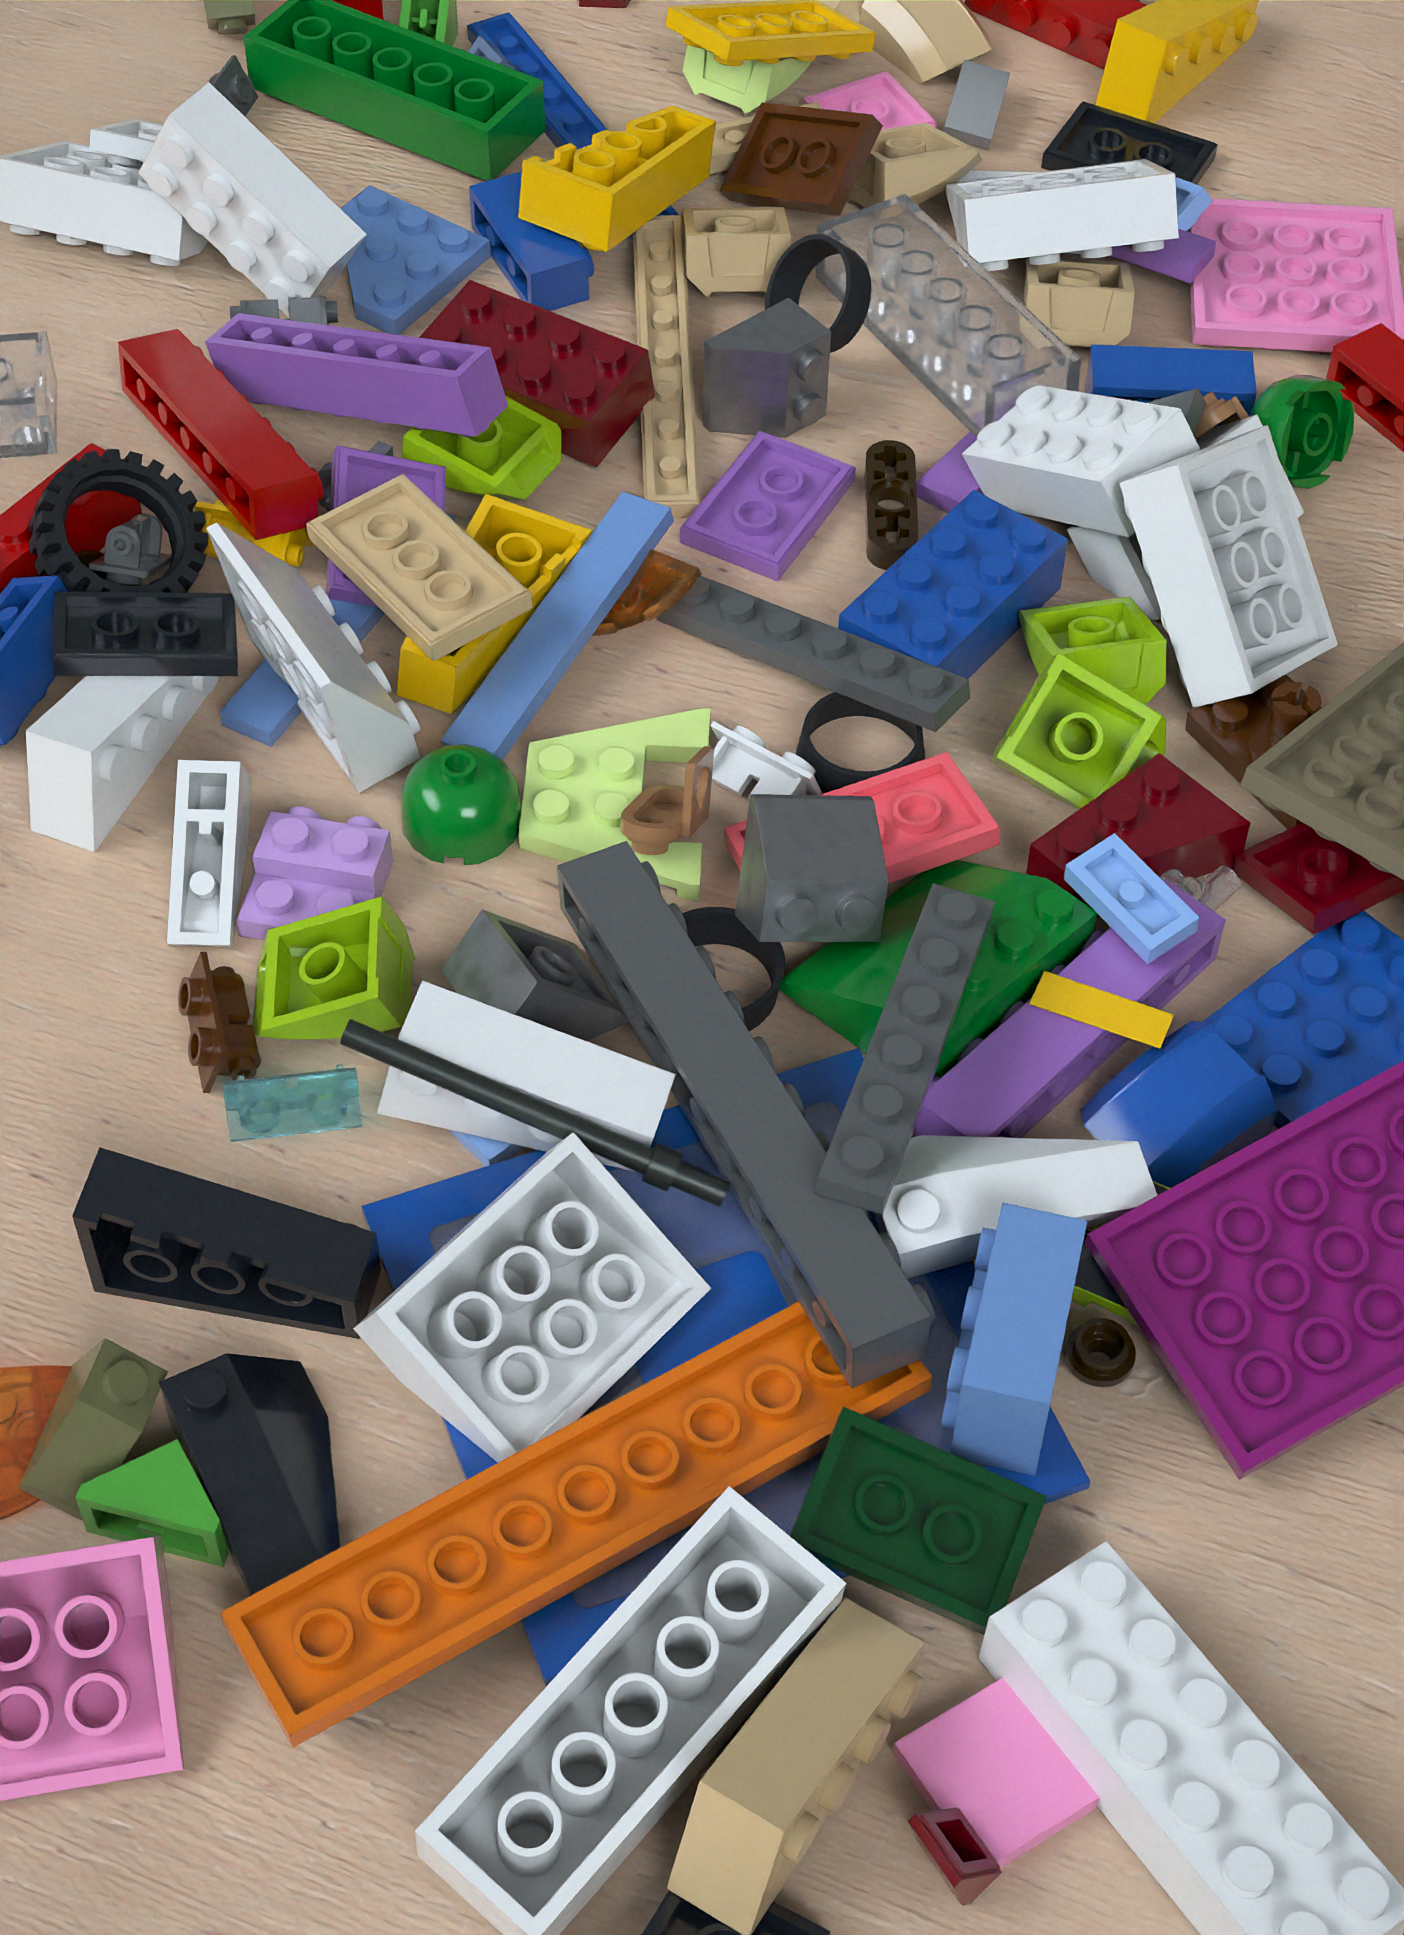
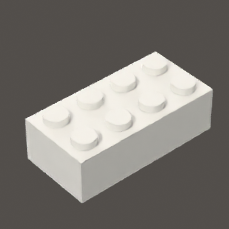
M210 82L169 114L138 172L157 195L163 197L187 220L193 230L203 235L226 257L230 265L237 271L242 272L265 294L268 300L278 299L279 309L288 317V299L323 296L332 287L367 235Z
M1037 385L1024 391L1017 398L1016 405L1000 420L985 426L979 432L977 440L962 455L983 494L1016 512L1130 537L1135 533L1132 522L1126 515L1124 497L1119 483L1201 449L1180 408Z

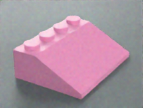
M162 1535L1 1561L0 1801L183 1770L184 1761L172 1615Z

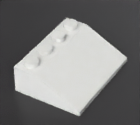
M65 140L0 156V222L9 223L10 231L25 235L41 234V231L55 233L56 241L69 245H86L87 241L103 244L104 252L114 255L128 256L133 255L134 251L150 254L151 262L166 266L181 265V260L200 254L209 242L203 235L193 230L187 220L163 197L157 195L138 174L144 161L138 160V165L115 164L107 160V153L89 150V145Z
M1146 159L945 185L946 196L962 256L969 264H977L978 271L1006 269L1009 267V259L1029 257V264L1031 265L1056 263L1061 261L1060 253L1080 251L1081 258L1105 257L1112 255L1113 246L1132 244V249L1135 252L1154 251L1164 248V240L1179 238L1175 173Z
M1268 425L1152 468L1119 483L1124 497L1126 515L1133 524L1142 551L1143 567L1151 579L1161 609L1162 625L1170 636L1179 664V676L1182 684L1188 691L1193 707L1251 694L1338 645Z
M216 522L207 527L206 529L250 640L264 660L267 659L274 671L291 686L299 698L297 704L300 711L357 792L360 793L419 760L421 757L413 735L420 731V727L413 712L404 700L394 703L388 693L392 690L380 666L375 661L366 664L360 657L363 654V649L357 636L347 622L339 626L332 618L336 615L335 610L322 587L316 585L310 588L296 568Z
M573 1132L546 1152L353 1329L402 1384L499 1463L577 1421L711 1287Z

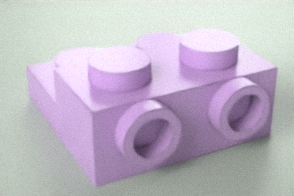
M302 806L291 808L287 814L270 811L252 856L255 874L236 920L239 936L264 940L269 929L382 896L393 865L390 830L382 829L377 822L364 816L352 817L347 823L323 820L317 812Z

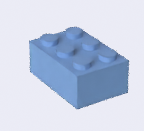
M1002 1202L997 1229L982 1228L974 1266L976 1270L972 1287L969 1286L961 1322L962 1331L959 1345L955 1347L946 1389L948 1393L941 1427L954 1430L950 1454L969 1462L1035 1476L1087 1220Z

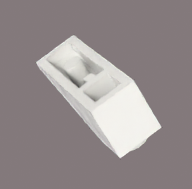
M178 760L167 944L169 946L232 948L249 839L252 778L240 761Z

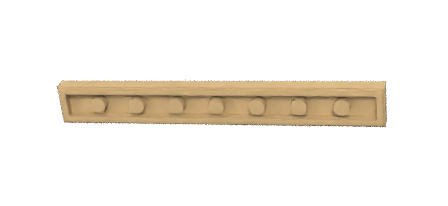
M683 215L655 216L633 233L637 345L648 349L655 397L652 401L650 399L640 414L644 499L670 507L673 518H689L700 504Z

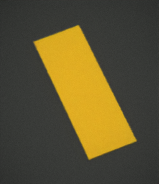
M1047 971L1043 972L1029 1003L1030 1005L1159 1049L1174 1017V1014Z

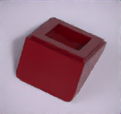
M959 1808L916 1813L908 1820L923 1851L962 1906L971 1904L1002 1873L1000 1865Z

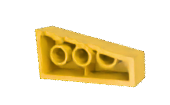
M1158 0L1117 19L1095 105L1155 123L1251 38L1258 22V16L1255 14L1259 0Z
M672 105L626 122V131H608L606 129L593 134L592 144L576 150L577 147L569 143L555 148L554 158L543 162V159L538 156L525 159L522 162L518 218L582 242V245L590 250L608 252L709 177L716 121Z
M485 494L465 532L531 592L533 608L435 661H432L407 636L400 647L397 696L452 714L483 683L590 537L593 530Z

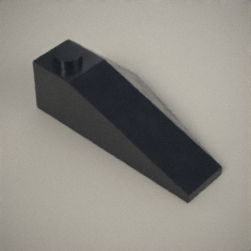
M226 1353L159 1382L172 1430L220 1519L226 1546L250 1596L341 1547L329 1419L300 1361Z

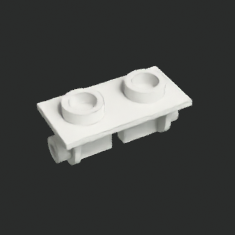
M714 721L711 724V728L719 741L714 748L712 782L738 796L742 795L752 778L757 780L758 783L750 794H823L814 777L815 769L804 759L790 752H785L782 757L765 749L766 744L759 736L742 726H736L731 731Z

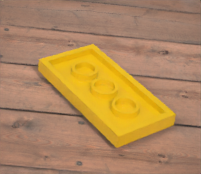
M817 0L669 6L665 23L666 27L683 36L685 44L706 49L714 54L713 59L716 62L734 67L742 66L744 60L777 64L780 62V58L788 57L801 61H815L817 55L849 59L852 53L872 52L876 32Z

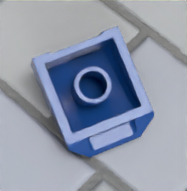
M1190 1021L1165 1037L1160 1049L1151 1047L1120 1071L1080 1109L1083 1126L1096 1140L1138 1141L1152 1181L1172 1188L1269 1135L1272 1131L1278 1108L1265 1075H1259L1215 1031L1212 1022Z

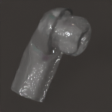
M1219 866L1203 881L1193 876L1184 877L1177 869L1167 870L1160 877L1162 881L1167 879L1213 911L1217 910L1241 887L1239 877L1227 866Z

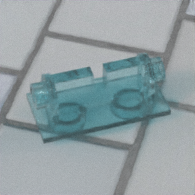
M343 1064L336 1065L334 1070L245 1079V1076L242 1075L237 1076L236 1081L222 1082L231 1142L363 1127L356 1067L344 1068Z

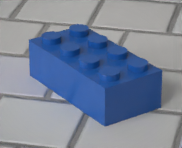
M973 490L839 614L838 629L969 679L1021 628L1018 617L1019 611L1041 608L1061 588L1068 539Z

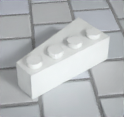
M86 676L26 730L31 831L95 853L205 698L214 690L219 676Z
M425 981L421 982L398 1037L399 1040L648 1147L651 1146L676 1075ZM389 1066L377 1114L546 1152L562 1141L560 1138ZM592 1153L601 1164L634 1171Z

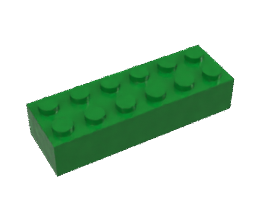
M287 0L243 37L248 76L255 90L486 181L495 179L545 132L543 80L332 0Z

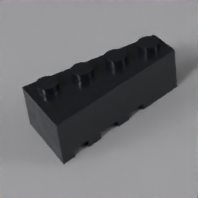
M99 1147L72 1215L94 1292L360 1339V1336L353 1328L368 1315L381 1273L376 1232Z

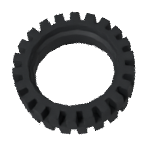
M107 449L101 457H99L97 451L85 453L79 461L74 458L68 462L60 472H57L44 489L30 520L29 532L33 533L29 540L30 554H38L34 563L38 575H58L68 592L187 593L197 579L207 556L203 552L208 546V533L201 532L206 523L203 511L193 512V508L198 501L193 492L190 490L181 494L178 490L183 480L175 473L168 479H165L160 475L165 465L155 459L146 467L141 465L143 454L130 451L124 459H121L119 449ZM91 491H114L135 498L151 510L168 533L172 553L169 568L164 575L147 585L124 586L102 579L83 565L69 545L64 527L67 510L74 500Z

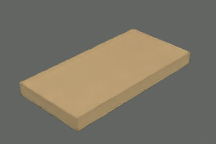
M404 474L306 523L309 539L432 661L445 656L533 608L531 592Z

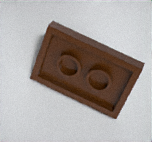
M762 102L719 191L730 201L840 216L883 125L873 114Z
M1285 674L1251 694L1206 704L1188 712L1185 730L1241 784L1246 769L1251 763L1322 708L1321 696L1310 685L1306 691L1302 690V683L1294 682ZM1253 795L1286 829L1303 823L1283 811L1269 808L1259 797Z

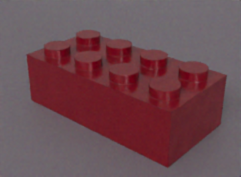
M472 280L466 283L419 337L490 347L505 396L557 423L561 429V453L596 468L638 418L643 407L650 399L652 401L655 397L648 349Z

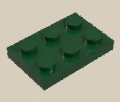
M843 1406L789 1536L821 1563L984 1635L989 1617L1007 1605L1047 1496Z

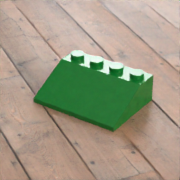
M955 860L921 872L886 899L880 942H829L782 978L779 990L866 1053L932 884L995 901L989 928L934 1076L942 1078L957 1065L960 1055L976 1038L985 1040L999 1027L1003 1016L1013 1004L1018 1001L1026 1003L1032 998L1044 971L1050 973L1060 964L1067 967L1081 954L1085 943L1091 937L1097 917L1094 909L1047 878Z

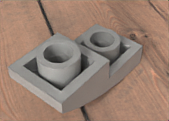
M964 59L943 132L966 144L989 150L1010 72Z

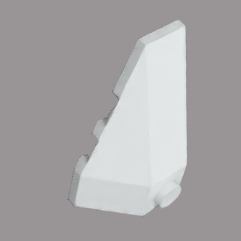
M920 1135L911 1138L883 1215L875 1212L874 1215L880 1233L884 1231L892 1238L900 1256L901 1270L906 1278L909 1279L976 1260L982 1228L997 1229L1002 1202L1087 1220L1086 1228L1114 1220L1156 1197L1157 1192L1138 1141Z

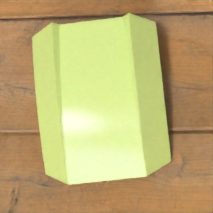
M687 45L682 71L695 95L703 93L742 109L745 115L760 107L762 102L766 103L786 90L802 75L812 61H801L792 57L780 58V62L777 64L744 60L742 66L734 67L716 62L713 59L714 54L706 49Z

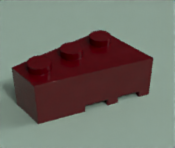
M1158 753L1030 844L1026 874L1051 880L1091 907L1064 880L1066 864L1115 833L1162 881L1167 879L1183 890L1188 888L1191 879L1215 871H1219L1221 876L1234 873L1235 854L1244 850L1251 822L1162 754Z

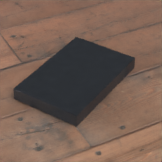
M1083 101L1044 151L1041 168L1054 171L1146 159L1175 173V177L1197 185L1214 161L1218 144Z
M55 592L53 675L238 676L236 613L232 593Z

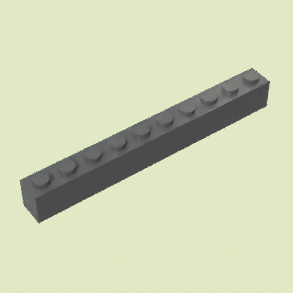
M627 841L557 865L560 909L656 1067L676 1074L670 1089L723 1178L731 1182L729 1186L851 1389L928 1357L930 1325L935 1323V1313L926 1291L919 1284L913 1286L910 1284L901 1270L900 1256L892 1238L884 1231L881 1233L876 1231L868 1218V1210L815 1194L817 1177L830 1143L821 1131L814 1133L804 1118L805 1114L801 1099L794 1086L790 1083L783 1085L776 1075L772 1055L763 1038L760 1036L753 1038L745 1026L743 1011L737 997L730 990L723 992L719 986L708 952L702 946L695 948L689 939L683 914L675 903L668 905L664 900L652 865L648 861L641 863Z

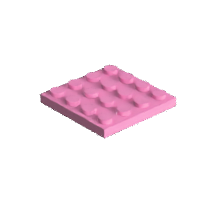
M1211 198L1213 202L1188 230L1190 233L1216 241L1214 257L1196 279L1190 283L1192 344L1210 345L1213 347L1234 346L1262 348L1265 350L1286 349L1328 353L1332 352L1334 345L1380 323L1404 340V303L1393 208Z

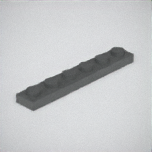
M690 571L654 602L657 621L934 732H937L970 699L969 679Z
M932 884L818 1174L815 1194L883 1215L989 928L995 901Z

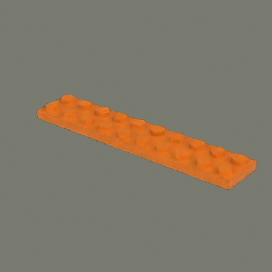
M798 1301L221 1611L220 1615L223 1625L291 1747L294 1748L694 1524L729 1486L739 1495L744 1496L824 1451L843 1406L877 1421L931 1391L933 1376L921 1360H918L851 1389Z

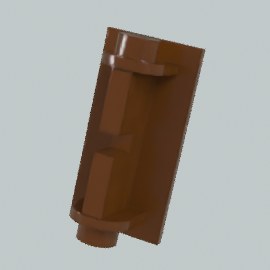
M200 952L190 977L182 979L178 993L179 1011L181 1015L188 1016L191 1031L188 1043L189 1061L192 1066H198L203 1093H210L217 1075L231 1076V1079L236 1082H246L256 1076V1069L261 1064L253 1025L229 1024H247L251 1016L243 978L235 973L233 968L228 966L217 967L211 971L207 952Z

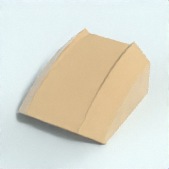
M865 0L861 6L860 24L876 32L873 50L919 84L962 65L964 59L971 61L995 49L988 34L963 0Z
M927 123L881 130L847 201L853 200L873 212L875 218L903 211L943 192L946 189V184L955 183L964 177L982 160L980 153L974 147Z
M784 207L683 208L686 277L706 297L712 292L764 291L766 293L771 274L778 260L791 246V233Z
M1026 257L1024 327L1043 349L1048 344L1091 347V344L1117 345L1130 334L1135 296L1130 263L1060 259L1061 261L1056 263L1031 265L1029 264V257Z

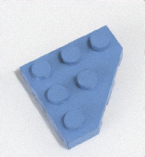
M370 185L341 208L367 234L346 265L355 318L385 333L400 335L491 257L489 239Z

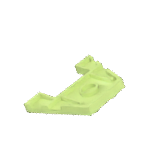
M711 708L694 709L529 742L519 826L520 849L558 861L568 862L627 841L631 846L632 841L620 831L621 813L643 792L646 762L688 763L704 746L708 747ZM672 842L669 844L668 851L661 855H644L634 851L641 863L648 861L652 865L659 884L676 888L677 897L689 901L700 900L702 843Z

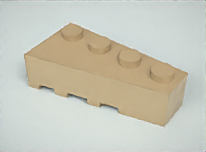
M845 1597L699 1781L667 1889L740 1934L751 1935L795 1866L808 1851L830 1812L835 1813L843 1803L862 1762L870 1765L879 1753L891 1727L889 1721L893 1714L903 1719L914 1704L924 1681V1677L914 1671L925 1642Z

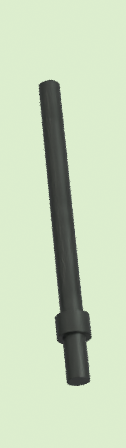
M353 1019L349 1020L339 1044L557 1138L563 1140L574 1132L590 1152L643 1174L642 1182L667 1192L671 1186L720 1207L731 1182L681 1161L682 1153L657 1143L654 1149Z

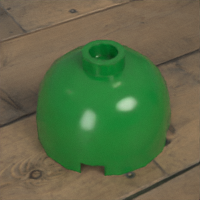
M1296 374L1272 383L1260 395L1251 411L1250 417L1258 415L1262 426L1268 425L1278 459L1290 484L1293 486L1310 489L1324 483L1330 475L1320 473L1328 469L1333 460L1342 462L1348 451L1354 431V407L1352 401L1343 399L1340 390L1345 388L1339 382L1312 375Z
M469 744L446 745L430 751L415 763L402 786L401 815L403 834L415 851L429 860L444 864V856L450 858L464 857V865L480 864L497 857L515 842L519 833L521 800L517 780L506 763L485 748Z

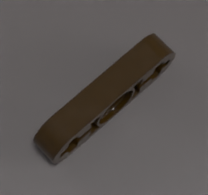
M895 440L879 441L870 446L866 452L865 462L866 555L874 566L883 570H888L918 542L915 454L908 445ZM886 466L894 467L895 477L885 478ZM883 500H896L905 506L900 509L891 510L882 508L877 503ZM887 532H897V544H888Z

